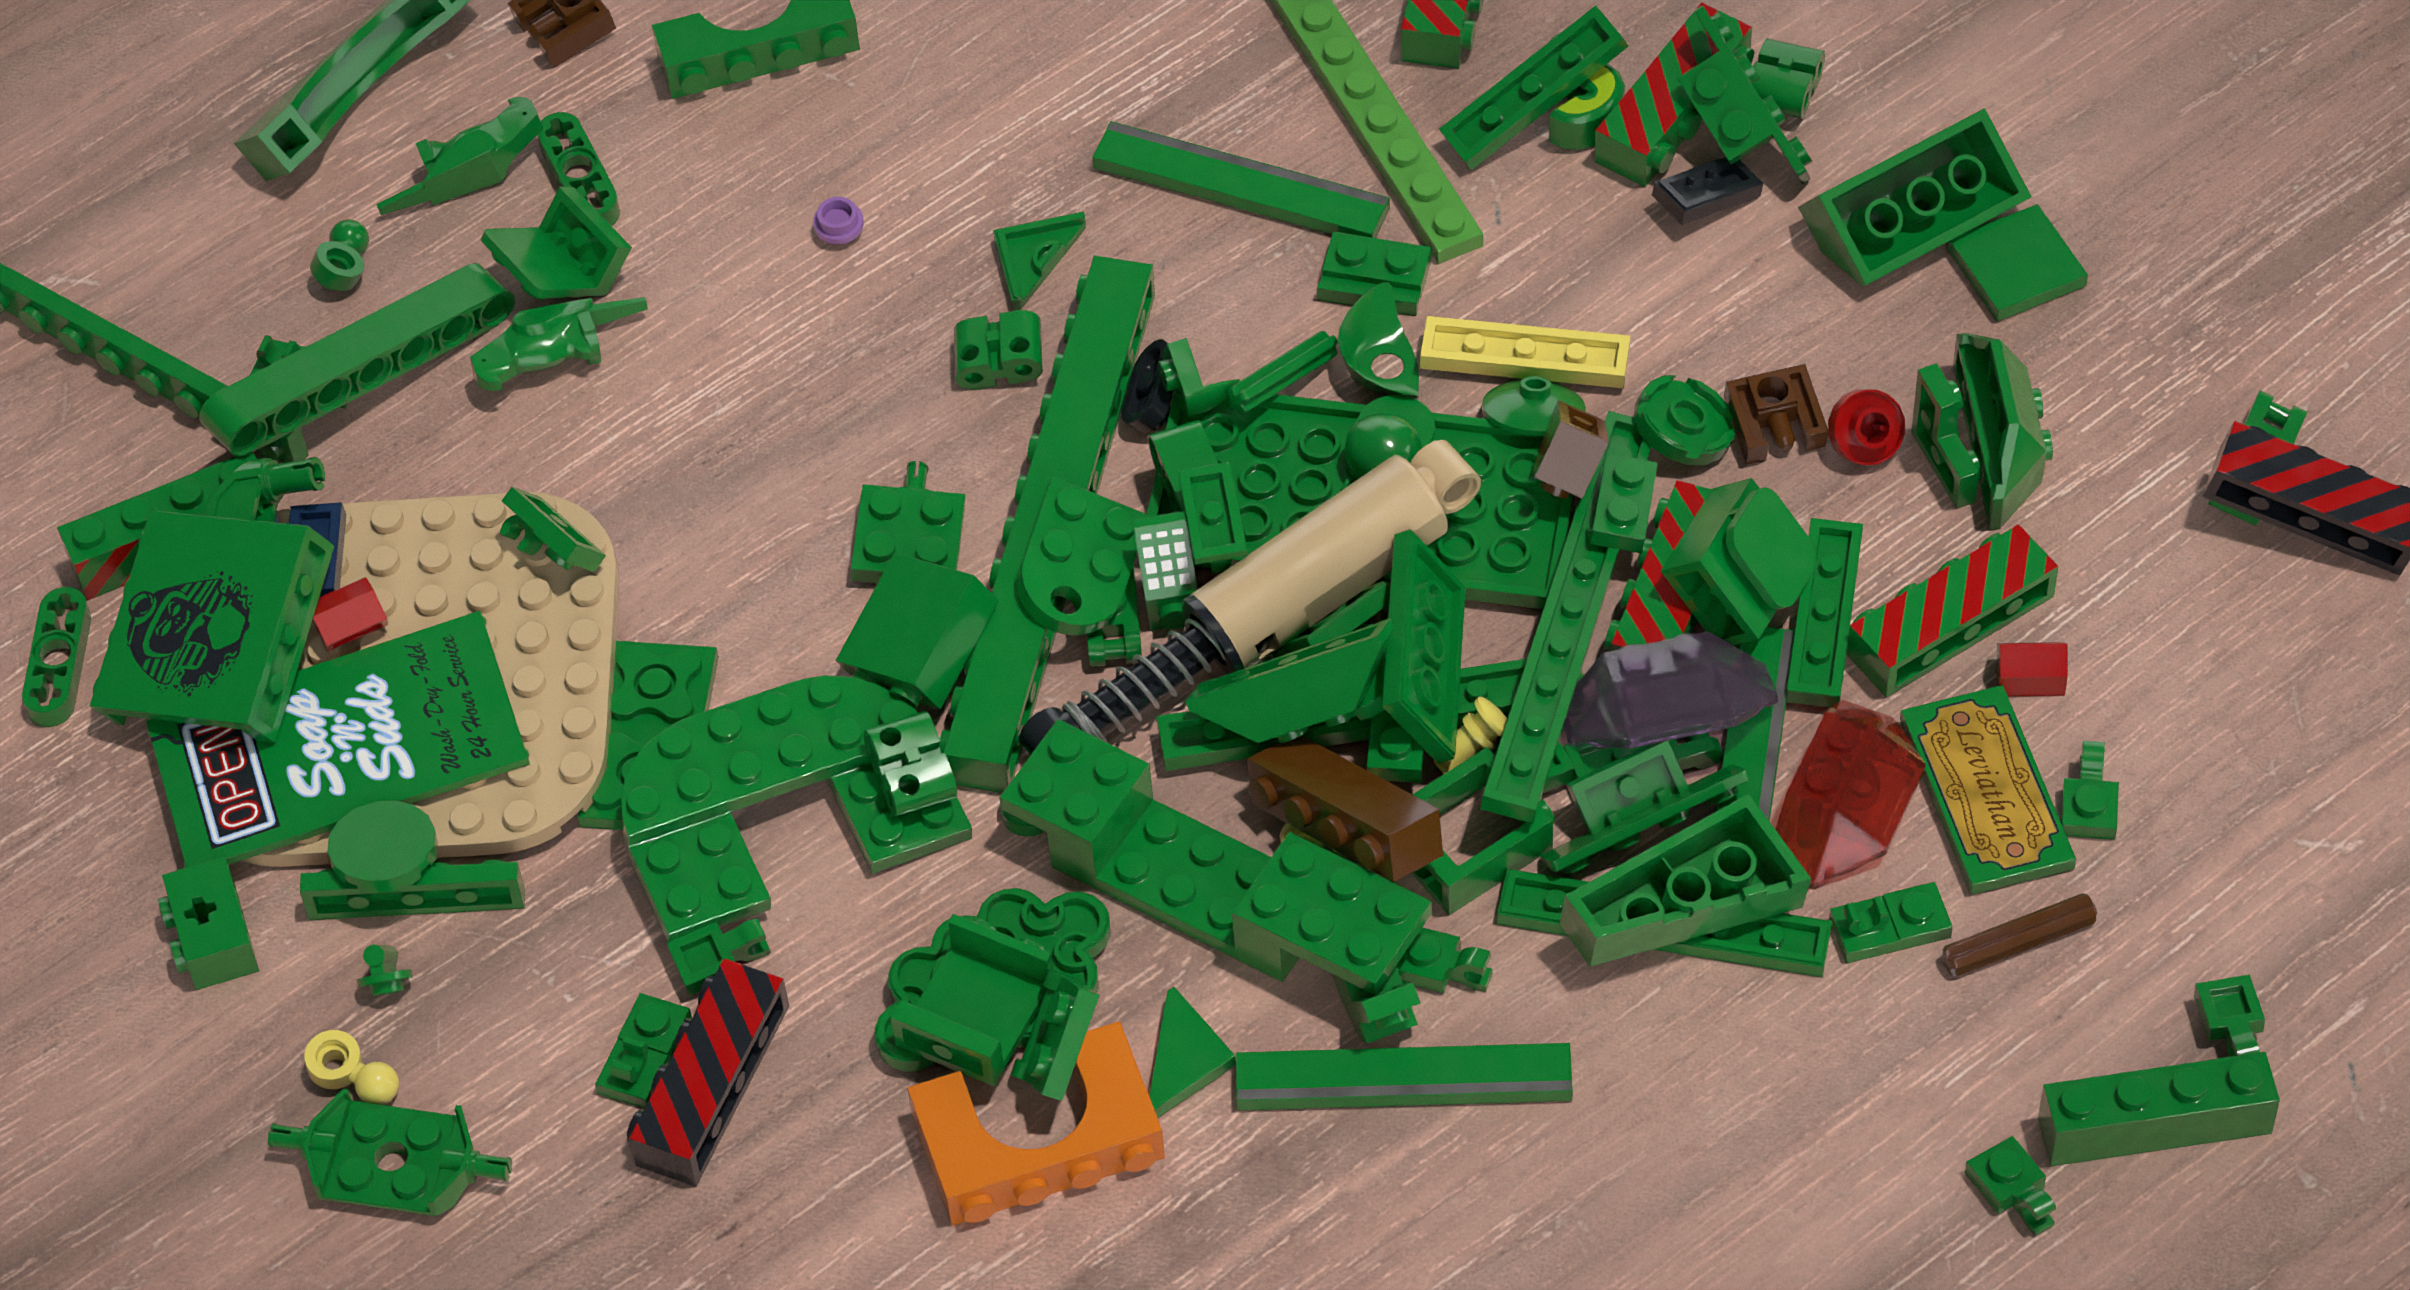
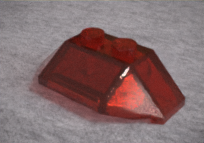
M1841 700L1826 710L1786 793L1775 828L1811 877L1809 888L1812 890L1829 883V879L1852 872L1887 854L1926 767V764L1893 717L1846 700Z

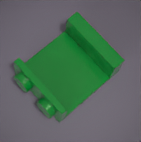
M952 914L948 921L951 946L916 1005L901 1000L891 1016L895 1046L995 1086L1041 1006L1047 989L1042 986L1047 969L1053 970L1052 954L1033 940L1025 938L1018 940L1000 933L986 921L980 919H972L970 921Z

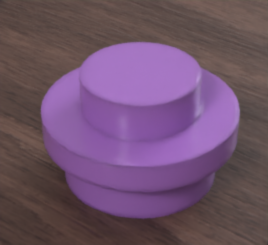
M832 197L820 204L814 215L813 225L816 235L824 242L845 244L860 235L863 230L864 221L861 210L850 199Z

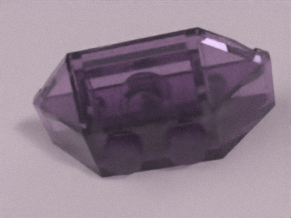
M1708 631L1697 634L1686 633L1678 635L1673 639L1644 645L1632 644L1620 650L1602 653L1577 683L1563 733L1568 746L1580 747L1584 744H1589L1602 748L1630 749L1735 727L1757 715L1764 707H1771L1778 703V695L1765 663Z

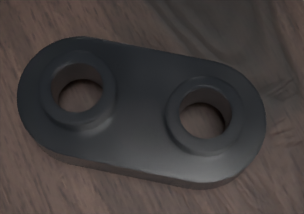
M1164 339L1152 342L1138 357L1121 412L1122 421L1140 434L1158 430L1168 421L1174 390H1165L1158 370V362L1163 360L1162 353L1168 344Z

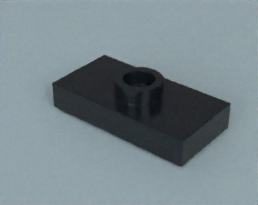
M1723 157L1654 182L1652 196L1681 225L1760 197L1764 183L1740 160L1731 165L1728 159Z

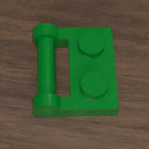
M1047 969L1042 986L1047 988L1023 1057L1022 1059L1016 1058L1011 1075L1027 1082L1040 1094L1062 1101L1100 995L1074 977Z

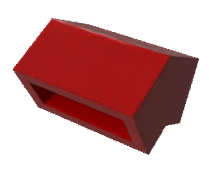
M366 577L319 597L312 619L327 652L388 625L385 612Z
M1997 643V686L2003 685L2008 697L2065 696L2068 680V643Z

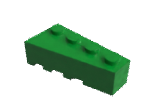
M1747 794L1565 895L1559 924L1591 967L1803 908L1811 877L1750 794Z

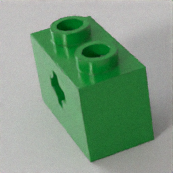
M226 856L163 874L162 877L167 896L158 898V903L166 929L176 927L179 939L170 942L178 973L189 971L195 989L200 990L259 972L236 885Z

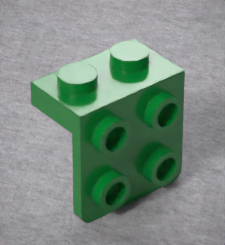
M574 187L558 188L539 227L485 229L480 239L491 251L492 258L500 265L506 267L521 283L522 290L531 297L541 300L559 297L582 298L584 296L608 295L632 248Z

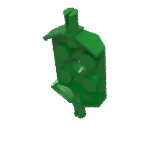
M342 1089L310 1121L309 1126L298 1128L272 1123L270 1126L271 1131L268 1132L269 1147L300 1150L302 1159L307 1160L317 1198L321 1200L438 1216L455 1206L468 1184H475L477 1176L507 1182L510 1178L509 1173L511 1174L512 1171L511 1157L484 1155L474 1150L461 1105L455 1106L456 1115L352 1101L349 1090ZM391 1153H401L408 1157L405 1164L397 1170L385 1171L378 1167L380 1161Z

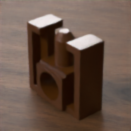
M511 0L508 2V6L517 24L524 32L528 30V34L533 40H537L543 56L553 68L616 29L610 11L601 0ZM551 9L550 12L540 17L539 19L531 23V25L529 26L528 22L538 17L542 13L546 12L547 10ZM561 27H564V29L558 32L557 34L553 35L547 40L545 39L547 36L554 33Z
M1806 364L1726 381L1724 400L1730 407L1733 417L1732 423L1734 429L1736 427L1735 432L1746 465L1767 459L1769 444L1767 438L1764 439L1761 428L1769 427L1775 445L1783 451L1790 450L1795 441L1790 422L1796 421V416L1805 439V450L1809 451L1826 447L1828 428ZM1774 397L1781 402L1768 403L1761 398Z

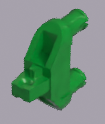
M317 457L281 464L271 458L248 461L234 470L209 495L205 511L192 515L275 522L278 503H280L285 494L311 490L319 491L324 488L322 481H325L326 477L323 464Z

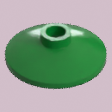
M1530 376L1523 378L1521 381H1513L1496 386L1486 393L1482 403L1483 414L1493 425L1508 432L1526 436L1545 435L1558 400L1583 411H1586V407L1582 398L1572 390L1551 383L1546 378Z

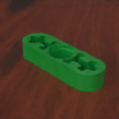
M556 112L544 117L541 120L543 129L538 134L540 149L559 187H574L587 201V195L594 192L599 206L602 207L595 210L613 226L620 216L617 193L579 119L566 112ZM562 134L565 138H568L570 148L563 151L562 144L556 135ZM575 165H587L591 168V171L581 178H571L565 174L569 168Z
M60 587L50 591L43 597L39 606L22 691V700L31 721L42 727H54L64 723L70 718L75 708L91 625V613L84 595L72 587ZM72 608L74 611H68L64 623L66 631L61 630L57 617L63 616L65 609ZM64 648L71 651L69 658L61 664L48 665L43 662L44 657L51 650ZM47 682L53 683L57 697L51 698L49 705L41 706L40 703H44L48 699L50 688Z

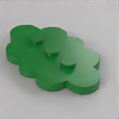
M1019 888L1003 889L991 894L981 904L977 916H961L970 921L972 919L986 921L998 932L1015 939L1025 938L1039 943L1047 952L1052 954L1054 971L1074 977L1096 993L1098 992V970L1093 958L1107 946L1111 936V928L1107 908L1094 895L1080 891L1066 892L1044 903L1030 891ZM949 919L945 920L936 929L931 946L915 947L903 952L893 961L888 972L889 992L894 1004L889 1006L879 1016L874 1028L876 1049L881 1059L894 1069L905 1072L920 1071L936 1063L895 1046L891 1016L901 1000L916 1005L951 946L948 927ZM1038 1012L1017 1047H1026Z

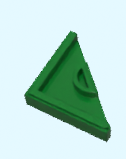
M1084 211L993 230L994 241L1013 311L1021 310L1086 229Z
M1174 986L1167 990L1149 1095L1157 1118L1236 1066L1234 1053Z

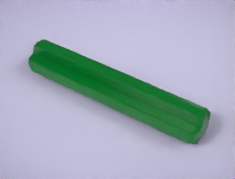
M1319 331L1235 383L1227 390L1229 396L1227 404L1229 408H1236L1240 414L1248 413L1332 360L1338 354L1335 346L1338 344L1337 338L1334 335L1329 336L1325 331Z

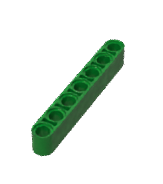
M479 263L466 265L216 392L202 406L199 414L200 423L233 455L239 457L248 455L495 328L504 322L512 312L515 297Z

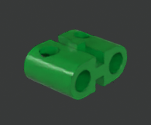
M1766 38L1760 49L1758 62H1755L1753 65L1760 77L1758 81L1753 83V86L1762 100L1771 95L1784 115L1802 119L1809 107L1811 94L1815 93L1825 62V51Z
M1016 310L999 313L998 322L989 323L987 315L968 318L958 322L954 327L956 383L965 389L979 390L997 387V378L1007 377L1009 384L1027 382L1038 378L1043 372L1041 318L1038 314L1028 310Z
M924 711L864 730V743L875 774L880 776V787L893 816H899L957 797V786L946 754L941 753L939 747L940 739L928 712Z

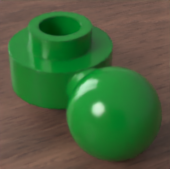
M352 219L342 220L333 226L329 234V241L319 245L310 263L311 273L320 285L333 291H347L356 286L364 270V261L361 255L369 245L367 229L360 222Z

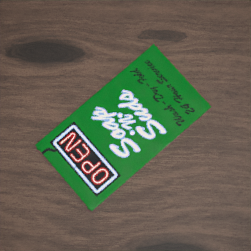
M479 610L298 670L275 743L257 741L241 729L155 719L147 720V734L151 737L185 861L184 868L226 856L228 865L332 831L341 818L360 806L376 801L392 800L412 804L529 765L528 758L530 754L525 749L486 629L487 621L482 616L481 611Z

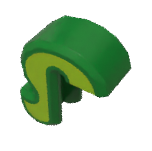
M1607 63L1566 96L1569 101L1554 109L1549 115V142L1562 149L1580 150L1595 146V130L1625 95V84L1618 70Z

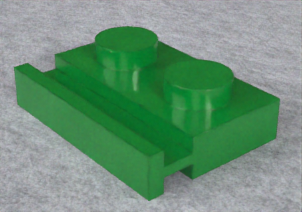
M1333 231L1322 268L1321 281L1317 286V300L1353 306L1362 295L1374 286L1389 282L1393 287L1397 313L1417 316L1419 300L1423 294L1432 260V247Z

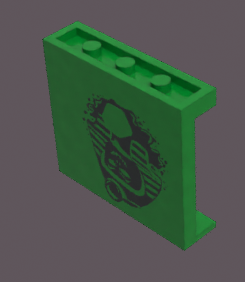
M150 511L145 529L139 538L137 555L130 577L124 586L122 603L114 628L109 634L107 651L99 676L93 686V695L89 706L117 725L124 726L126 718L129 716L241 729L257 741L275 743L334 545L307 525Z

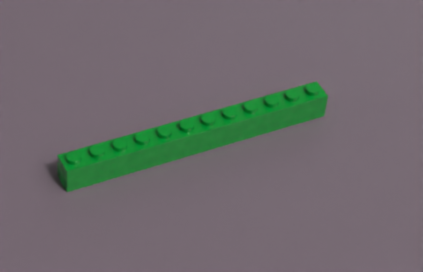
M1094 255L1088 275L1081 274L1076 289V304H1079L1076 314L1069 313L1066 319L1064 343L1067 345L1064 354L1057 353L1054 359L1052 383L1055 385L1052 394L1045 393L1042 398L1039 419L1040 424L1043 425L1040 435L1032 434L1029 441L1027 463L1030 465L1027 476L1020 475L1017 481L1015 505L1018 508L1015 517L1008 516L1004 524L1002 545L1005 547L1002 559L995 558L991 567L989 586L990 589H993L992 594L999 602L964 665V674H967L964 686H956L954 689L950 709L951 717L954 718L951 729L943 730L939 738L941 753L946 754L956 785L1003 793L1015 777L1023 746L1019 742V735L1022 727L1033 715L1057 633L1042 626L1026 611L1017 591V573L1046 487L1052 476L1095 494L1098 493L1132 371L1155 299L1153 264ZM1055 596L1051 598V602L1058 611L1063 613L1067 598Z

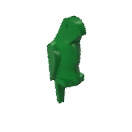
M525 97L508 99L510 106L496 118L468 127L446 142L424 139L415 143L428 175L424 181L377 203L380 214H388L427 201H431L433 205L502 182L508 173L507 168L514 158L543 129L532 100Z
M645 297L593 304L592 298L519 311L513 317L512 324L499 337L470 356L476 383L481 389L499 391L503 390L502 383L521 373L547 369L570 358L586 359L589 365L601 363V352L596 327L647 310V301Z

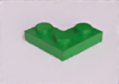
M1935 363L1918 369L1911 433L1955 508L1958 509L1975 503L1978 480L1982 478V469L1973 450L1967 451L1959 439L1958 413L1963 408L1960 390L1953 380L1947 381L1940 367Z

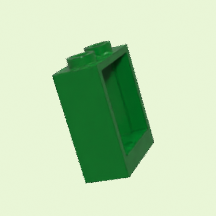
M1486 747L1412 795L1438 808L1439 815L1486 786L1496 756ZM1541 798L1533 823L1516 819L1521 825L1519 828L1459 866L1443 850L1442 857L1411 874L1450 916L1504 881L1507 869L1521 870L1540 858V855L1552 850L1553 825L1555 824L1554 815L1547 803Z

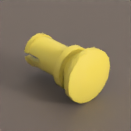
M1478 697L1474 703L1478 712L1476 714L1468 713L1463 718L1464 725L1457 730L1455 758L1439 764L1433 760L1444 774L1486 747L1492 750L1498 745L1497 738L1499 736L1502 737L1508 719L1496 705L1486 698Z

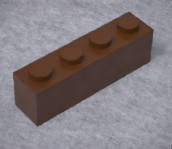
M1301 735L1288 742H1278L1247 758L1250 778L1248 790L1253 805L1285 823H1290L1295 829L1302 831L1393 883L1443 856L1438 808Z

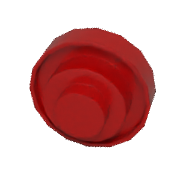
M1855 389L1843 395L1833 406L1828 419V436L1834 450L1843 459L1859 465H1878L1890 459L1900 448L1905 436V417L1900 405L1889 394L1877 389Z

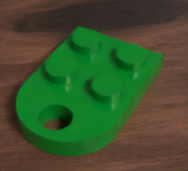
M1052 476L1046 487L1017 573L1018 595L1030 616L1042 626L1065 635H1085L1104 627L1111 620L1121 603L1138 552L1133 519L1149 517V515ZM1055 596L1067 598L1073 603L1076 612L1065 614L1058 611L1053 606L1051 598Z

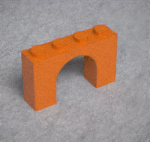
M1120 1021L1087 1031L1073 1069V1074L1086 1105L1085 1113L1078 1126L1067 1137L1046 1147L1036 1149L1016 1148L1003 1144L993 1138L983 1128L977 1117L961 1071L907 1087L912 1117L951 1226L963 1222H981L991 1217L997 1211L1019 1204L1022 1206L1034 1205L1046 1199L1048 1195L1070 1188H1088L1098 1183L1104 1177L1126 1170L1129 1172L1141 1171L1153 1165L1155 1161L1165 1158L1163 1131Z

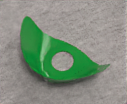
M1389 282L1380 283L1362 295L1347 312L1339 327V349L1351 378L1365 388L1386 395H1403L1418 399V363L1398 318L1393 287ZM1392 354L1402 360L1404 369L1395 378L1383 379L1373 373L1371 364L1380 355Z

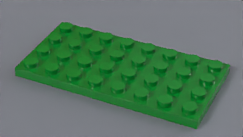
M1174 393L1166 429L1199 420L1218 463H1231L1240 515L1246 533L1247 554L1249 555L1356 481L1348 472L1344 450L1347 434L1366 405L1276 394L1248 413L1240 414L1236 408H1229L1227 404L1228 397L1208 411L1186 417L1182 413ZM1431 412L1435 420L1433 441H1448L1479 475L1481 486L1477 495L1464 508L1454 513L1445 514L1448 530L1444 535L1429 544V549L1466 587L1465 600L1544 609L1569 533L1575 495L1571 493L1568 499L1548 493L1539 486L1541 480L1534 477L1533 466L1544 436H1526L1508 432L1493 425L1484 418ZM1157 471L1147 511L1149 517L1174 513ZM1192 555L1194 567L1211 569L1210 562L1195 565ZM1246 556L1232 558V566ZM1390 571L1389 573H1387L1371 585L1377 584L1382 581L1389 582V584L1391 585L1392 571Z

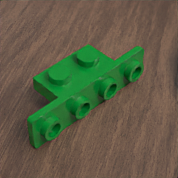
M1703 5L1694 10L1697 18L1719 52L1677 79L1730 164L1732 165L1771 139H1774L1800 182L1803 184L1811 178L1805 168L1806 165L1812 162L1810 156L1797 136L1790 141L1785 137L1779 127V124L1786 121L1783 113L1771 95L1762 100L1756 91L1753 83L1758 81L1760 77L1745 53L1738 58L1732 53L1726 42L1733 39L1734 36L1719 12L1710 17Z
M1662 738L1567 783L1566 785L1587 833L1540 855L1544 866L1554 872L1559 870L1563 874L1576 872L1593 862L1591 855L1609 846L1611 851L1627 848L1641 839L1639 832L1655 824H1659L1660 828H1666L1685 820L1690 816L1688 809L1706 800L1709 805H1714L1732 798L1739 792L1736 786L1749 780L1744 768L1732 764L1687 785L1669 741Z

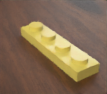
M1427 316L1420 355V369L1521 379L1538 376L1552 382L1624 388L1630 351V335Z

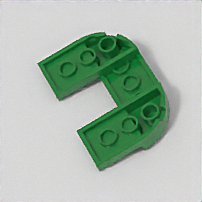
M822 675L793 681L692 715L666 727L646 743L630 765L622 788L623 838L630 861L667 942H671L717 922L719 927L771 910V897L731 812L819 781L827 780L872 874L972 839V826L957 797L899 816H893L888 808L880 787V776L875 774L865 747L864 730L918 714V712L908 702L890 694V690L875 683L846 676Z

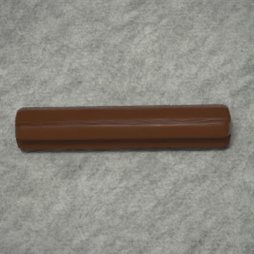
M2081 893L1948 944L1943 948L1942 960L1950 975L1960 976L2092 925L2096 922L2097 909L2090 896Z

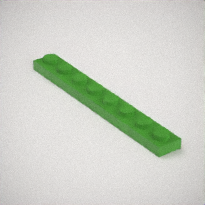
M1269 0L1426 246L1432 247V255L1437 263H1443L1483 247V232L1333 1Z

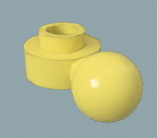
M328 1030L321 1032L310 1040L305 1049L304 1060L308 1075L315 1084L322 1088L340 1089L353 1083L355 1084L358 1097L363 1102L380 1105L389 1103L398 1092L399 1078L396 1071L390 1065L383 1062L363 1064L357 1041L344 1031ZM338 1059L344 1062L338 1069L331 1070L325 1067L331 1060Z

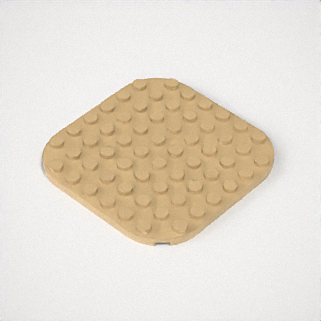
M529 492L544 499L606 555L595 572L575 565L571 570L559 566L544 553L548 548L544 542L540 550L534 555L519 551L517 546L523 540L525 530H522L516 540L500 534L504 521L510 516L516 515L502 502L507 493L342 503L347 516L340 588L366 577L385 612L388 625L327 652L312 621L297 671L480 610L482 616L487 621L486 629L525 749L530 754L528 758L529 765L412 803V805H415L429 816L435 828L438 840L437 858L512 853L540 845L562 833L560 826L565 824L580 810L586 812L592 805V796L606 771L612 719L610 707L614 684L619 568L611 540L599 521L581 506L561 497L547 493ZM282 509L276 512L279 515V523H289L290 509ZM331 831L242 861L270 867L330 864L327 850Z

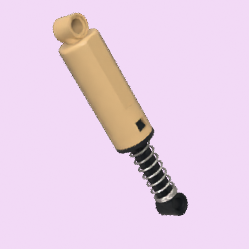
M1437 440L1427 444L1417 452L1411 462L1399 455L1388 458L1180 601L1187 619L1185 621V631L1182 633L1169 631L1168 642L1164 645L1152 643L1150 647L1151 654L1147 657L1134 655L1131 668L1117 667L1116 678L1112 681L1101 678L1098 682V690L1094 693L1082 691L1079 704L1076 705L1068 701L1067 704H1063V711L1060 708L1051 707L1036 713L1022 727L1019 742L1031 755L1057 719L1107 742L1105 736L1117 728L1120 732L1124 733L1125 729L1122 724L1135 716L1137 720L1142 721L1140 712L1151 704L1159 709L1160 705L1157 700L1170 692L1172 696L1177 697V692L1174 688L1186 680L1189 684L1194 685L1192 676L1203 668L1211 673L1212 669L1209 664L1215 661L1226 674L1256 665L1392 571L1394 534L1411 529L1427 546L1444 535L1448 530L1445 514L1457 512L1469 504L1480 489L1481 478L1450 443L1445 440Z

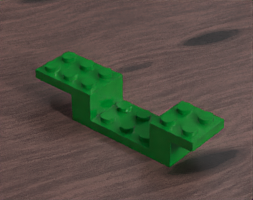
M1057 719L999 797L1002 810L1047 832L1052 868L1282 983L1301 958L1376 995L1432 914V901L1291 832L1287 834L1275 853L1270 857L1154 800L1150 763L1060 719Z

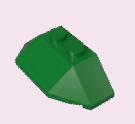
M1970 333L1956 334L1953 368L1957 386L1963 400L1962 409L1971 450L1977 455L1982 469V478L1978 481L1989 531L1999 530L2042 483L2045 461H2050L2053 458L2051 433L2049 429L2041 430L2039 419L2043 418L2042 394L2040 388L2032 389L2027 367L2001 340Z
M1391 618L1371 626L1236 672L1201 682L1186 699L1185 703L1190 712L1257 743L1277 737L1279 743L1288 742L1305 734L1308 731V726L1323 721L1327 727L1339 725L1356 715L1355 709L1369 691L1395 627Z

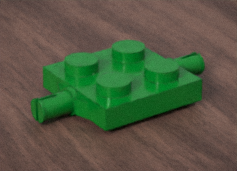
M911 461L907 464L905 487L862 484L851 564V581L878 583L894 552L957 570L966 494L925 489L929 468L926 463L919 461L917 478H915L916 461Z

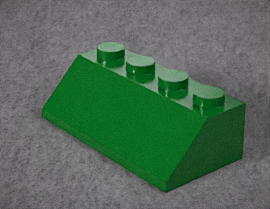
M1983 108L1821 193L1799 206L1798 209L1821 252L1859 285L1864 287L2030 199L2032 196L1986 109Z

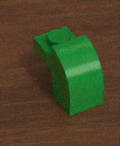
M1397 965L1376 995L1332 974L1341 1001L1358 1036L1364 1043L1368 1044L1418 1025L1412 1007L1421 1004L1414 983L1402 982Z

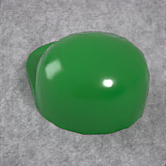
M1403 395L1380 397L1366 405L1346 437L1344 456L1348 472L1358 480L1394 455H1399L1411 462L1418 451L1433 441L1435 435V420L1428 407L1417 399Z

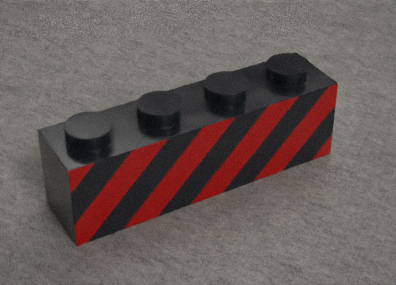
M2236 421L2233 422L2219 448L2202 497L2397 575L2402 574L2410 561L2409 487L2384 481L2367 474L2357 466L2344 465L2317 454L2316 451L2309 447L2294 445L2269 435L2259 427L2246 426Z
M725 958L722 960L715 976L709 975L703 982L698 997L699 1006L691 1021L685 1020L681 1024L676 1035L673 1056L667 1066L661 1065L658 1068L651 1085V1097L644 1111L638 1110L633 1115L627 1131V1141L630 1142L637 1167L697 1187L789 1008L784 978Z

